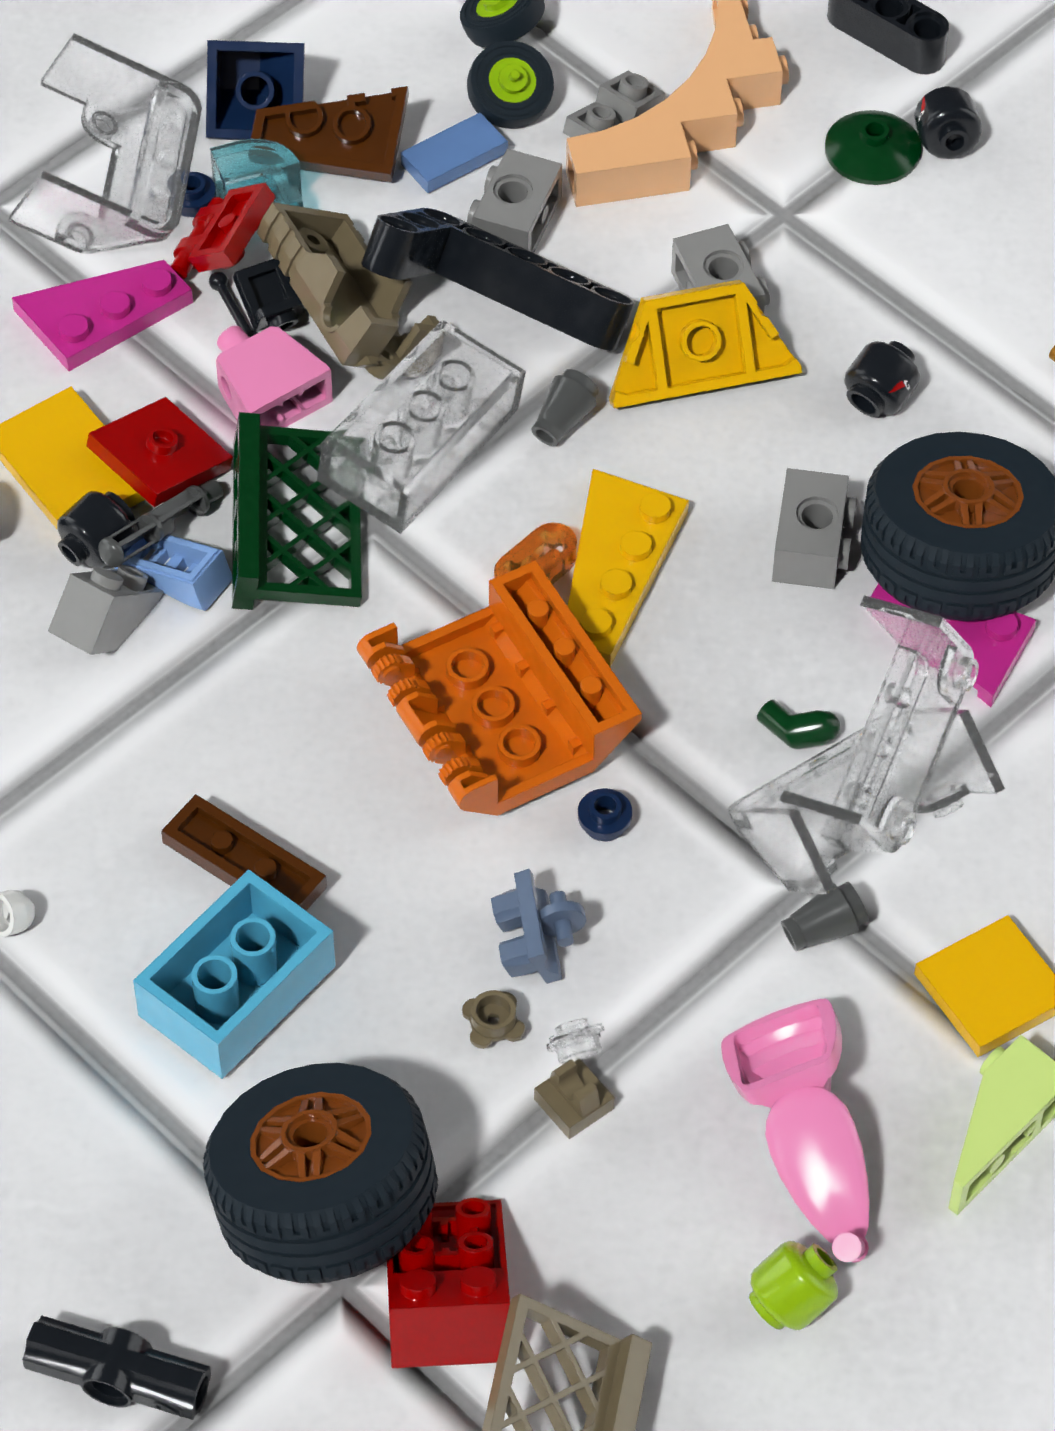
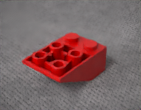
M467 1198L459 1202L434 1203L426 1222L416 1236L402 1251L387 1260L392 1368L497 1363L510 1306L501 1199Z

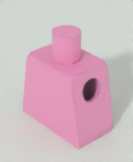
M231 326L219 336L217 346L222 353L216 358L218 386L237 421L239 412L260 414V425L287 427L333 402L330 367L279 327L270 326L249 337L240 326Z

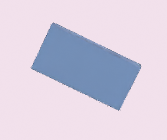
M478 113L400 152L401 165L427 193H430L503 156L506 149H508V141L482 113Z

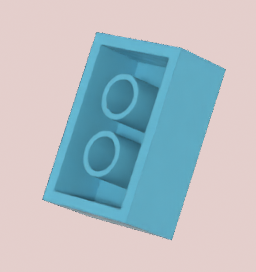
M248 869L133 980L138 1016L223 1079L336 967L333 930Z

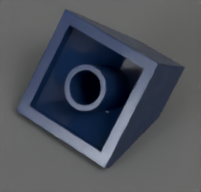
M207 40L206 138L250 139L256 109L304 102L305 43Z

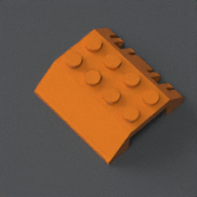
M536 560L489 580V606L402 645H398L397 626L394 622L365 635L357 644V652L367 667L371 669L376 681L391 687L388 690V699L393 707H396L397 713L417 744L422 747L428 761L431 760V762L435 761L437 764H443L442 768L439 769L440 773L438 775L443 784L448 786L449 793L463 811L498 816L594 772L642 720L641 711Z

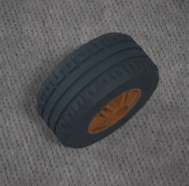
M969 432L935 433L916 438L898 447L885 457L874 469L869 479L860 546L865 565L886 592L900 603L918 612L942 619L960 621L989 620L1012 614L1037 599L1050 586L1055 576V477L1045 464L1029 451L1004 439Z
M344 1063L306 1065L283 1071L262 1080L241 1094L223 1113L207 1141L203 1157L205 1182L222 1235L229 1248L251 1268L277 1279L297 1283H329L355 1277L385 1263L402 1251L422 1228L433 1208L438 1188L436 1166L420 1108L415 1103L412 1095L396 1081L363 1066Z

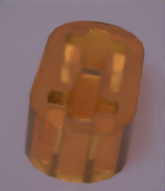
M552 522L539 526L498 560L494 568V578L536 560L553 585L575 565L577 557V538L570 527L561 523ZM547 546L551 550L544 555V547ZM561 546L563 547V551L560 552L555 548Z

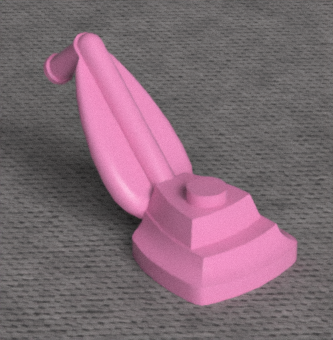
M826 998L817 999L773 1012L732 1032L721 1043L722 1057L729 1077L738 1093L750 1104L771 1108L766 1120L765 1136L777 1172L794 1202L809 1222L828 1242L832 1243V1251L835 1257L843 1262L855 1263L863 1260L869 1250L868 1242L865 1239L869 1227L868 1175L863 1147L855 1122L847 1106L835 1094L830 1092L831 1076L837 1069L842 1053L841 1027L830 1001Z

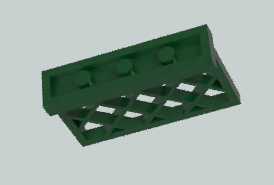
M239 412L233 442L232 608L253 610L255 599L360 607L362 589L359 434L260 425V414ZM268 444L287 445L297 455L282 464L268 452ZM324 449L347 450V460L333 468L318 454ZM306 462L323 476L309 487L292 473ZM280 480L298 494L284 505L268 492V489ZM330 485L335 486L348 498L346 502L336 509L332 508L318 495ZM305 503H308L323 516L321 520L311 527H307L293 514L294 511ZM267 509L271 512V514L268 515V516H267ZM347 514H348V521L344 518V516H346ZM280 521L298 535L284 546L267 533L270 528ZM332 525L348 538V542L337 550L331 548L318 536ZM306 544L324 558L311 569H308L292 555ZM267 550L272 554V555L269 556L268 558H267ZM279 563H282L298 578L290 584L267 582V572ZM331 567H334L349 580V588L329 587L318 577Z

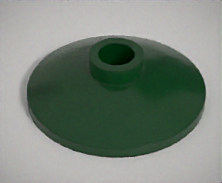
M865 110L848 114L831 126L825 139V154L833 169L843 177L861 184L884 185L903 179L915 169L921 156V141L915 129L904 119L888 112Z

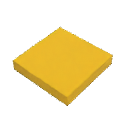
M1009 915L923 959L915 965L914 975L977 1057L986 1054L1055 1016V974Z

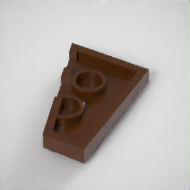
M408 86L391 88V93L365 97V93L347 95V100L317 104L314 100L256 109L247 153L249 162L392 182L408 103Z

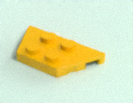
M741 280L728 281L642 297L640 299L609 401L613 408L625 407L802 373V367L779 337V333L772 322L759 308L756 299L745 283Z

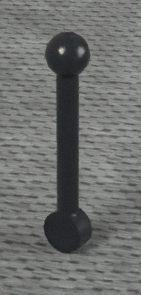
M223 272L211 274L208 281L209 285L213 290L219 292L236 325L240 326L249 337L257 334L258 332L250 330L227 288V276Z

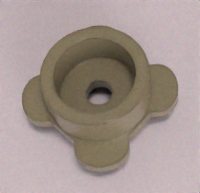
M490 990L464 1003L462 1015L470 1021L472 1028L470 1042L475 1047L485 1049L492 1042L505 1039L516 1042L523 1037L525 1026L522 1021L517 1019V999L513 994ZM495 1017L499 1021L497 1023H490L488 1019Z

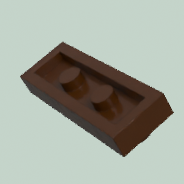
M197 794L189 800L161 831L163 844L230 886L249 869L306 911L327 888L325 874Z

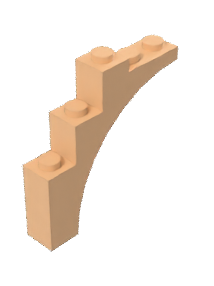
M712 0L711 10L715 31L707 52L691 76L667 99L641 115L602 131L567 138L566 174L576 207L690 191L691 170L698 169L697 153L736 147L737 127L744 125L743 110L781 104L782 85L789 82L788 63L785 55L778 56L772 37L759 39L756 25L748 24L747 0Z

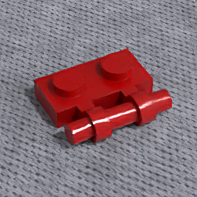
M260 183L230 189L224 199L213 197L208 206L200 208L192 221L194 228L189 237L182 238L173 252L175 259L171 264V268L182 279H185L191 269L204 272L220 268L229 269L238 264L244 257V249L255 231L258 230L264 214L276 198L268 185Z

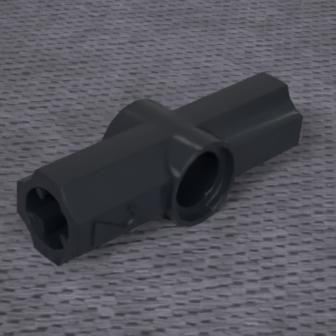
M43 1315L32 1325L26 1339V1348L22 1359L24 1369L80 1385L87 1395L103 1404L121 1408L131 1405V1402H135L191 1420L195 1418L197 1413H200L203 1407L211 1378L210 1366L155 1350L145 1338L129 1330L108 1327L104 1329L103 1333H99Z

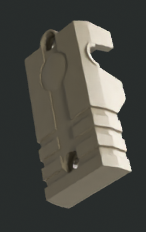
M272 202L261 220L257 234L263 243L269 244L268 251L273 259L280 261L278 266L284 276L291 278L289 282L340 363L344 366L365 368L371 375L381 380H387L393 372L410 374L424 365L447 333L436 316L428 315L421 323H415L409 333L399 334L398 321L400 315L398 313L413 283L410 278L403 280L390 279L375 274L362 266L361 262L367 245L360 232L353 226L354 223L348 214Z

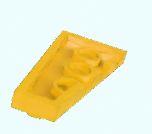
M593 469L568 608L609 667H611L688 514L689 500Z

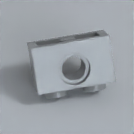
M506 149L498 167L494 165L490 167L485 180L484 195L481 201L476 199L473 201L468 213L467 223L534 253L562 197V163Z
M729 224L673 238L671 273L680 290L741 280L757 301V305L764 313L765 306L770 303L768 286L762 276L756 277L751 267V258L745 242L737 241Z
M787 468L775 545L772 582L834 589L837 569L847 570L851 538L841 537L842 528L853 529L857 500L855 497H847L848 475Z

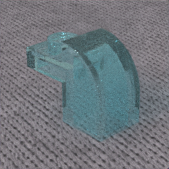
M245 139L210 148L212 177L220 198L224 199L230 189L266 183L276 196L273 202L304 207L301 197L300 162L294 153L285 146L270 140Z

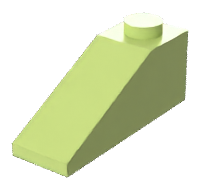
M1022 1035L1006 1050L1001 1046L997 1047L986 1058L980 1068V1074L983 1077L954 1178L948 1207L956 1215L1055 1118V1061Z

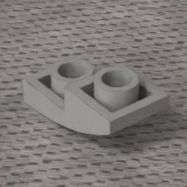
M628 70L601 84L595 102L568 115L563 133L569 137H575L602 131L633 119L664 100L665 92L650 84L645 77Z

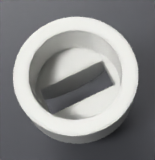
M19 890L0 892V937L18 934L29 928L35 918L33 902L26 898L24 893Z

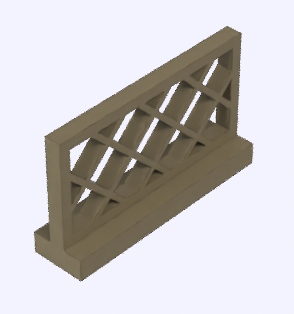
M521 1293L516 1295L510 1301L482 1431H502L503 1428L511 1424L515 1431H533L526 1416L544 1408L555 1431H573L558 1400L573 1392L576 1393L586 1413L584 1429L580 1431H635L652 1342L635 1334H631L621 1340ZM526 1318L541 1324L552 1347L536 1355L534 1354L523 1332ZM578 1341L600 1351L595 1374L588 1378L584 1376L570 1348V1345ZM554 1353L572 1385L554 1394L538 1362ZM522 1369L525 1370L540 1400L539 1403L525 1410H522L511 1388L514 1373ZM505 1413L508 1416V1419L504 1420Z

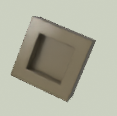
M580 1058L575 1061L572 1059L568 1060L552 1071L549 1079L534 1088V1100L568 1139H571L608 1114L615 1106V1097Z

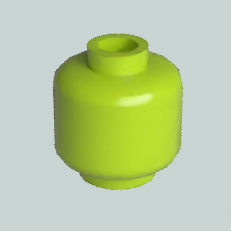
M795 1241L784 1242L752 1271L750 1284L753 1291L749 1294L751 1304L758 1314L775 1329L781 1330L784 1327L793 1330L804 1329L837 1299L838 1286L833 1277V1274L838 1270L837 1265L831 1256L815 1243L807 1248Z

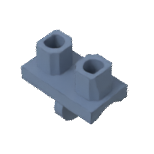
M530 869L514 873L516 888L491 898L493 915L502 932L522 926L524 932L523 936L500 942L498 946L501 963L511 978L538 972L546 984L561 980L562 973L555 936L559 946L566 947L574 943L573 933L582 929L587 922L584 907L577 902L567 901L566 894L563 891L551 893L549 904L546 891L535 887L533 873Z

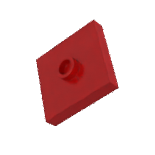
M167 397L90 432L86 445L153 507L168 501L191 485L198 486L229 471L233 456Z

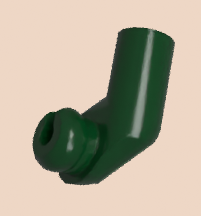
M773 699L765 703L757 714V720L793 749H803L829 743L838 735L840 730L838 718L830 711L815 710L792 715Z

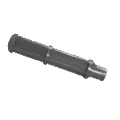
M213 479L199 487L191 485L183 492L150 512L141 515L122 529L103 538L98 545L101 559L110 567H119L128 559L174 532L175 525L173 520L187 511L197 516L207 513L210 509V504L223 496L221 485ZM137 524L138 531L120 542L113 539ZM143 538L149 542L124 558L123 550Z

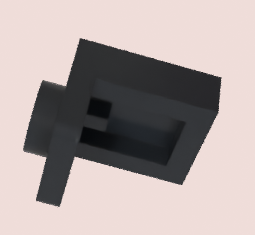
M271 259L236 271L233 275V280L254 331L270 326L279 327L282 330L288 329L299 322L297 317L301 316L305 308L289 283L290 277L284 276L279 268V260Z

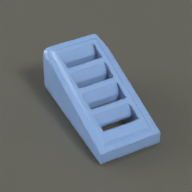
M172 535L164 537L158 543L151 545L122 564L146 573L149 576L147 582L163 590L164 594L186 605L204 611L211 606L232 580V574L223 550ZM143 538L123 551L124 558L149 542ZM151 549L156 550L147 561L143 560Z

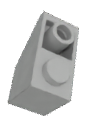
M120 565L118 569L107 570L95 567L91 572L72 573L69 576L48 632L90 655L117 651L157 605L164 591L147 582L149 576L146 573L127 565Z

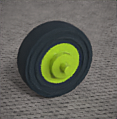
M466 0L460 11V20L465 33L475 45L488 47L501 41H515L531 31L541 20L545 11L544 0Z
M501 41L485 48L473 61L467 77V92L473 108L477 113H482L491 124L501 128H521L536 121L547 109L554 91L553 73L545 57L532 46L518 41Z

